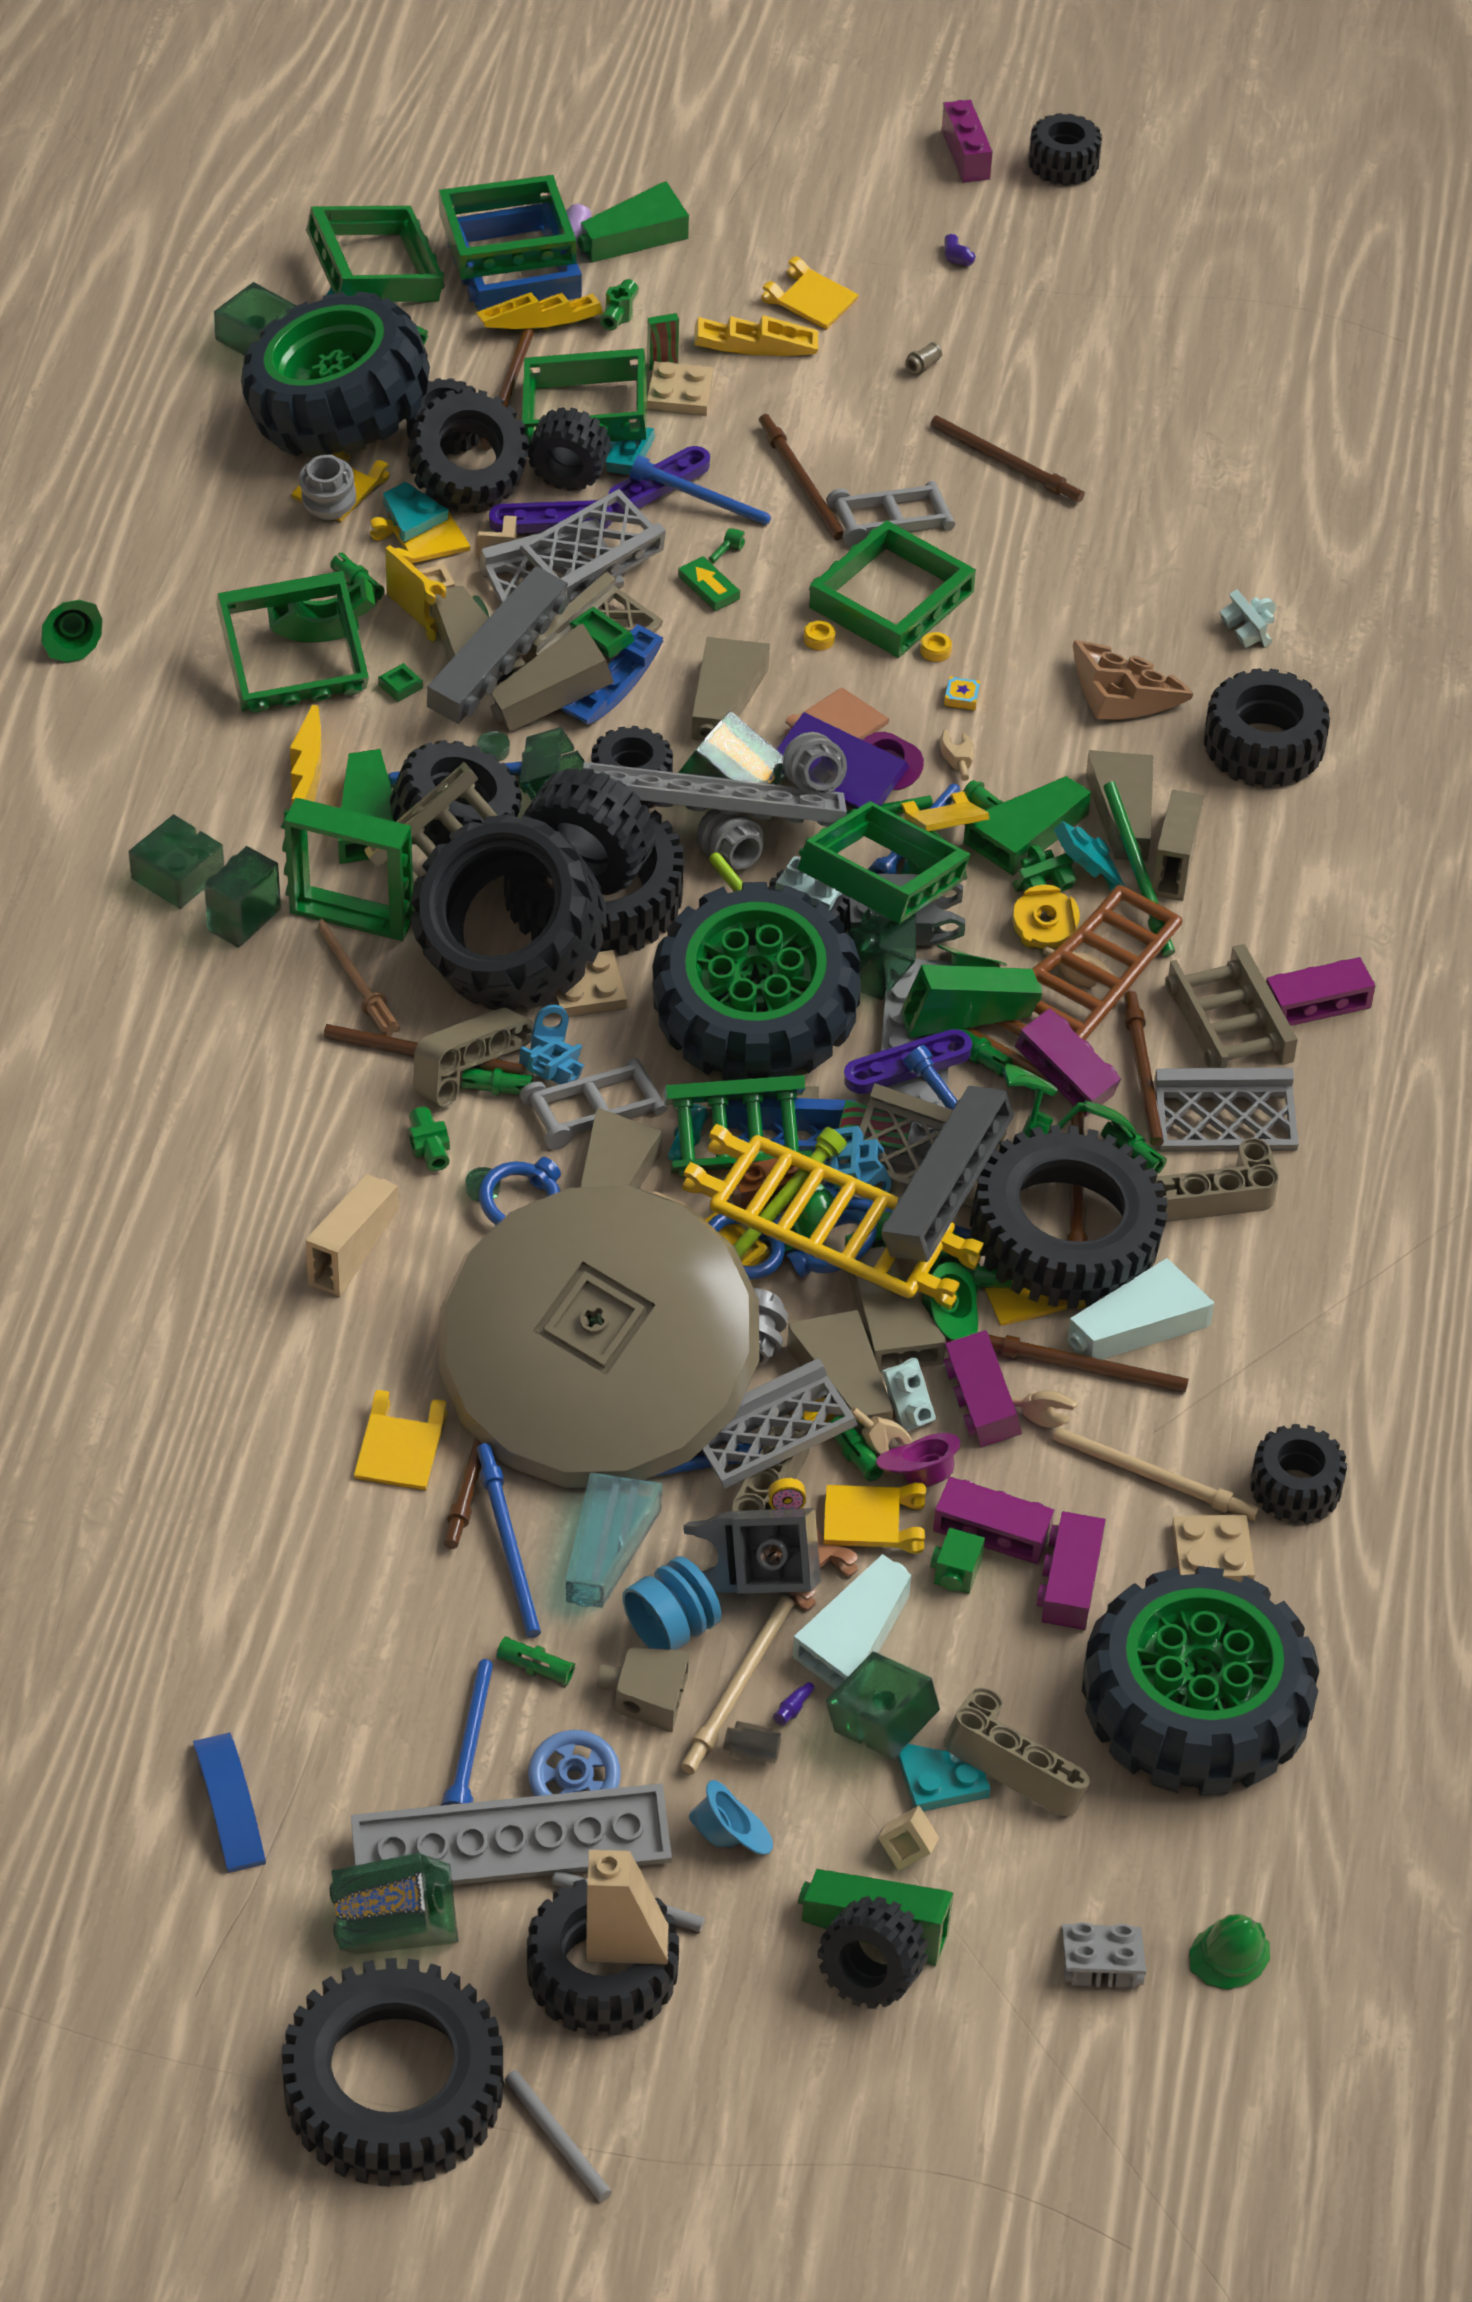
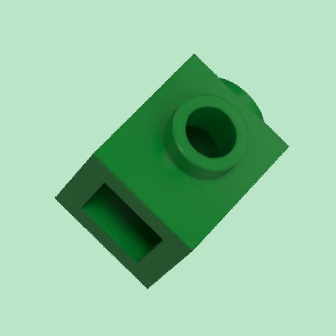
M949 1528L943 1546H936L931 1558L930 1567L936 1569L934 1584L943 1586L950 1591H961L970 1594L982 1562L985 1538Z

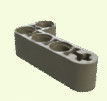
M503 1007L425 1036L417 1044L414 1054L413 1088L415 1093L441 1107H448L458 1096L460 1071L527 1046L531 1042L534 1022Z
M1249 1138L1241 1142L1239 1146L1236 1167L1157 1176L1156 1183L1162 1182L1165 1189L1163 1198H1167L1168 1204L1166 1222L1269 1209L1275 1202L1279 1174L1269 1145L1261 1139Z
M793 1414L785 1415V1416H783V1417H784V1418H791V1416H792ZM774 1427L769 1436L781 1437L785 1428ZM795 1429L791 1438L799 1439L804 1437L808 1431ZM764 1445L759 1454L766 1455L774 1451L775 1446ZM810 1449L746 1478L733 1501L732 1511L773 1510L769 1504L768 1497L770 1485L782 1478L796 1479ZM771 1546V1550L782 1552L778 1546Z
M975 1688L971 1691L958 1708L945 1736L944 1746L948 1752L1058 1815L1072 1816L1075 1814L1090 1783V1778L1086 1771L999 1722L997 1718L1002 1709L1003 1701L997 1693L987 1688Z

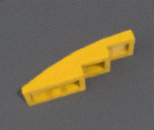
M530 292L478 311L476 314L485 327L527 329L572 323L602 314L603 310L600 301L593 293L569 302L563 293L538 301Z
M762 315L759 323L730 316L727 324L698 317L694 327V345L724 352L758 356L812 355L818 352V330Z
M313 704L290 746L292 804L296 797L315 802L321 778V724L319 706Z

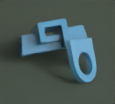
M548 1005L537 1013L531 1034V1048L521 1047L519 1064H523L528 1071L560 1085L579 1079L584 1064L578 1062L582 1045L571 1046L564 1042L569 1016L563 1007ZM550 1013L561 1015L560 1023L554 1027L543 1025L544 1017Z
M859 1126L834 1129L843 1138L852 1136V1140L846 1141L847 1146L839 1156L826 1159L823 1164L872 1186L883 1181L881 1190L889 1193L892 1182L886 1168L878 1160V1154L884 1153V1148L877 1139L863 1141V1132ZM851 1158V1163L840 1164V1160Z

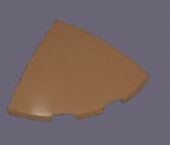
M1074 640L1073 653L1079 681L1085 698L1097 719L1117 720L1151 715L1176 707L1191 700L1193 697L1192 691L1173 675L1165 678L1161 673L1154 671L1153 663L1132 655L1129 660H1126L1121 655L1111 652L1112 648L1109 646Z

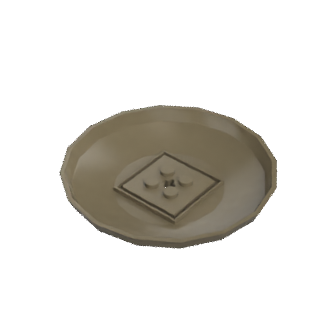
M633 1186L567 1188L509 1212L464 1255L439 1312L438 1370L461 1424L482 1444H490L493 1454L507 1467L564 1488L632 1486L689 1462L735 1418L760 1360L759 1299L735 1247L690 1206ZM600 1313L603 1324L601 1326L594 1324L592 1328L589 1327L587 1317L589 1315L595 1317Z

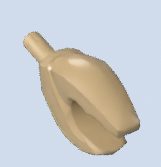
M945 729L940 738L941 754L954 770H959L961 780L967 781L969 779L967 769L971 766L975 756L973 742L967 734L962 733L961 744H953L948 730Z
M1046 946L1043 954L1049 956L1055 950ZM1075 951L1072 952L1080 958L1114 975L1113 972L1098 958L1086 953H1076ZM1060 963V971L1072 983L1081 987L1096 986L1097 981Z
M1050 1390L1030 1393L1024 1399L1011 1397L1015 1407L1023 1408L1025 1417L1037 1425L1049 1428L1063 1426L1070 1420L1069 1416L1056 1413L1053 1408L1074 1410L1078 1406V1403L1070 1397Z
M853 1407L850 1410L855 1419L865 1426L862 1430V1435L868 1447L878 1457L882 1453L889 1451L888 1443L891 1439L895 1438L897 1442L903 1445L914 1442L908 1432L898 1423L876 1416L869 1419L857 1407Z

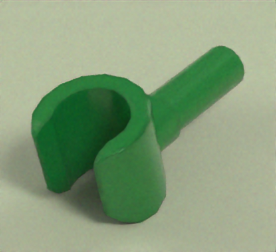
M729 528L725 533L724 542L709 557V560L715 563L730 547L741 550L745 544V539L742 538L745 532Z

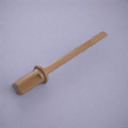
M320 919L317 926L319 932L364 997L361 1003L363 1013L371 1015L384 1036L391 1037L393 1032L400 1030V1025L386 1006V996L381 992L373 993L328 925L324 920Z

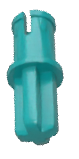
M694 1104V1107L691 1108L694 1146L698 1145L701 1140L700 1132L709 1115L707 1109L698 1104ZM678 1126L674 1130L675 1139L667 1154V1158L670 1161L681 1160Z

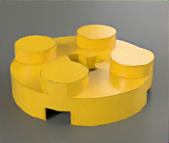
M1037 885L1027 889L1019 900L1017 899L1012 914L1013 927L1021 937V942L1024 946L1045 949L1048 946L1055 949L1063 944L1078 928L1080 911L1076 901L1071 896L1068 898L1065 894L1060 893L1061 889L1052 885ZM1041 912H1047L1048 916L1055 919H1052L1050 922H1043L1039 917Z

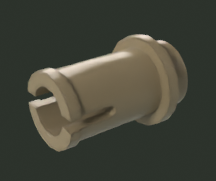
M931 342L918 352L912 351L905 360L907 370L912 374H922L926 371L927 366L941 359L943 356L942 349L937 343Z

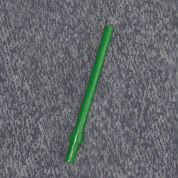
M1108 782L1103 788L1140 893L1143 897L1158 904L1116 783ZM1149 915L1147 922L1150 931L1157 934L1165 923ZM1171 938L1161 949L1164 957L1175 953Z

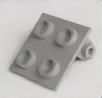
M1086 1922L1062 1924L1066 1965L1063 1970L1064 1982H1071V1986H1091L1092 1972H1094L1095 1987H1100L1101 1973H1107V1988H1112L1113 1973H1115V1987L1135 1989L1136 1985H1144L1146 1964L1141 1927H1132L1127 1924H1116L1114 1926L1092 1925Z

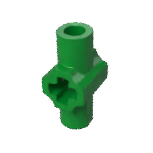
M625 279L618 286L608 288L606 292V308L600 317V324L603 328L612 331L618 325L631 321L633 317V300L638 294L637 283L630 279Z
M427 1107L415 1108L409 1114L412 1128H408L414 1157L424 1156L428 1169L431 1171L443 1170L450 1162L446 1150H450V1140L445 1122H434L431 1111Z

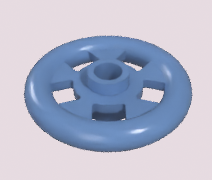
M566 1730L548 1737L537 1747L529 1763L528 1781L534 1796L552 1795L546 1784L553 1779H556L558 1786L564 1790L559 1794L582 1792L586 1789L589 1791L619 1787L621 1768L616 1753L604 1739L588 1731ZM576 1745L591 1749L588 1759L580 1755H573ZM554 1752L563 1757L557 1764L556 1769L546 1764V1761ZM593 1767H605L604 1781H593ZM571 1771H578L582 1776L578 1780H571L567 1775Z

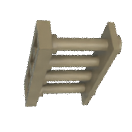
M465 762L396 821L411 826L412 842L414 841L427 857L436 847L424 834V827L431 820L439 819L451 833L463 827L449 811V805L457 797H464L483 819L489 816H497L495 811L474 789V783L478 780V777ZM370 846L364 850L377 868L383 863L387 864L386 850ZM413 871V888H414L415 881H416V879L418 878V876L415 874L414 871Z
M1245 944L1232 946L1231 958L1226 966L1184 975L1177 960L1170 961L1169 973L1165 977L1166 990L1170 996H1174L1204 1052V1060L1208 1068H1227L1228 1060L1265 1051L1275 1053L1281 1065L1294 1062L1298 1039ZM1229 978L1235 981L1239 987L1238 990L1197 999L1191 988ZM1241 1002L1249 1005L1252 1011L1251 1014L1210 1023L1204 1012ZM1255 1026L1258 1029H1262L1266 1036L1265 1038L1223 1047L1218 1038V1035Z

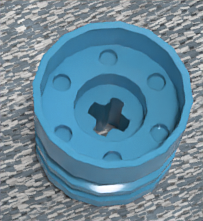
M676 1556L666 1566L659 1567L654 1572V1577L645 1576L626 1588L622 1593L625 1613L633 1629L649 1649L678 1650L690 1641V1636L698 1637L706 1629H711L721 1621L722 1611L712 1585L702 1571L685 1557Z

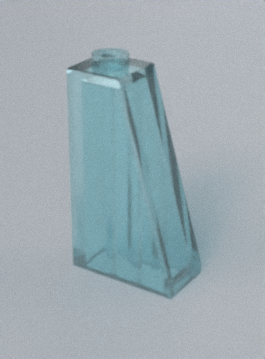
M590 1473L566 1577L567 1603H574L581 1607L594 1606L603 1608L662 1510L663 1483Z

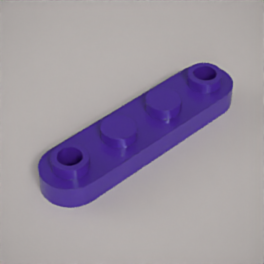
M690 446L656 463L654 468L690 482L709 470L710 453L703 447ZM628 478L613 486L609 490L608 495L620 489L639 509L675 489L651 479L639 482ZM618 502L611 505L614 512L625 514V509Z
M598 500L498 504L492 507L489 512V525L493 531L502 532L504 516H516L517 533H540ZM611 505L607 507L606 512L613 513ZM587 518L582 522L592 520L593 518ZM605 520L604 529L608 528L612 521Z
M952 1029L852 1060L844 1069V1085L854 1093L865 1094L872 1092L874 1083L888 1087L920 1077L915 1072L911 1073L903 1063V1059L921 1045H925L933 1055L931 1060L934 1062L933 1068L935 1071L963 1063L971 1055L972 1040L965 1032Z

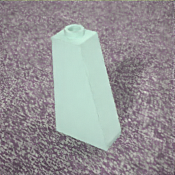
M1165 1258L1135 1277L1129 1283L1122 1285L1071 1317L1067 1341L1076 1353L1098 1359L1109 1358L1206 1328L1211 1324L1214 1301L1168 1258Z
M882 1554L794 1636L792 1658L850 1701L858 1691L909 1598L911 1574L908 1573L902 1564L893 1562Z

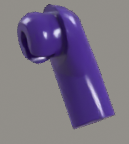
M955 234L945 236L946 259L953 264H963L966 267L971 266L976 259L975 253L970 251V248L959 245L958 236Z

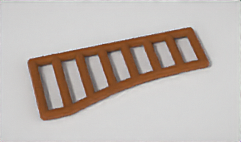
M1117 885L1099 907L1063 944L1032 968L1039 983L1092 1012L1082 1023L1041 1000L1037 1003L1033 1012L1041 1015L1051 1008L1058 1016H1062L1067 1020L1070 1028L1081 1039L1086 1040L1183 923L1182 917L1122 885ZM1122 900L1164 922L1165 925L1157 934H1154L1113 912V909ZM1102 922H1105L1145 943L1147 946L1139 956H1136L1093 932ZM1082 943H1085L1125 964L1129 968L1118 978L1072 952ZM1060 963H1063L1110 988V991L1102 1000H1099L1049 972ZM1016 1019L995 1023L1017 1036L1027 1026ZM973 1027L965 1028L978 1038L985 1037L992 1043V1047L1013 1058V1065L1021 1067L1048 1081L1026 1057L972 1029Z

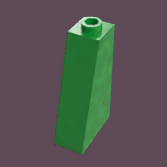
M662 182L582 221L581 235H578V245L581 252H585L593 263L689 239V214L668 182Z
M381 749L348 753L341 809L394 821L390 811L392 788ZM337 838L339 864L370 860L364 851L368 846Z
M1062 777L985 810L989 813V820L965 824L963 843L1014 876L1023 868L1021 859L1028 857V847L1036 844L1043 851L1058 840L1054 829L1062 821L1074 827L1088 816L1091 792L1069 777Z
M921 965L901 1008L900 1015L909 1037L1031 1017L1037 1003L1040 1002L1042 987L1038 983L1033 969Z
M816 1869L811 1883L807 1881L803 1883L798 1898V1904L803 1905V1922L827 1929L839 1913L852 1901L855 1900L858 1903L862 1897L870 1896L872 1901L877 1896L885 1897L887 1904L891 1905L893 1901L901 1904L900 1910L904 1913L909 1910L915 1916L912 1921L915 1925L921 1924L924 1932L920 1937L927 1939L928 1948L924 1951V1953L928 1954L926 1963L934 1966L937 1965L949 1935L953 1892L823 1869Z

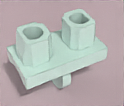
M1237 589L1230 593L1232 603L1219 611L1223 623L1228 629H1231L1242 621L1244 622L1243 626L1235 630L1236 636L1244 648L1258 641L1264 647L1271 644L1272 639L1266 631L1268 628L1267 624H1271L1275 620L1273 616L1276 610L1275 603L1269 598L1259 600L1255 597L1251 600L1250 605Z
M794 856L777 880L775 889L782 892L784 886L787 885L807 893L811 897V906H818L823 903L831 910L835 900L842 893L799 871L797 868L801 857Z
M911 1358L900 1365L882 1370L888 1390L887 1394L899 1425L908 1432L936 1420L918 1359Z

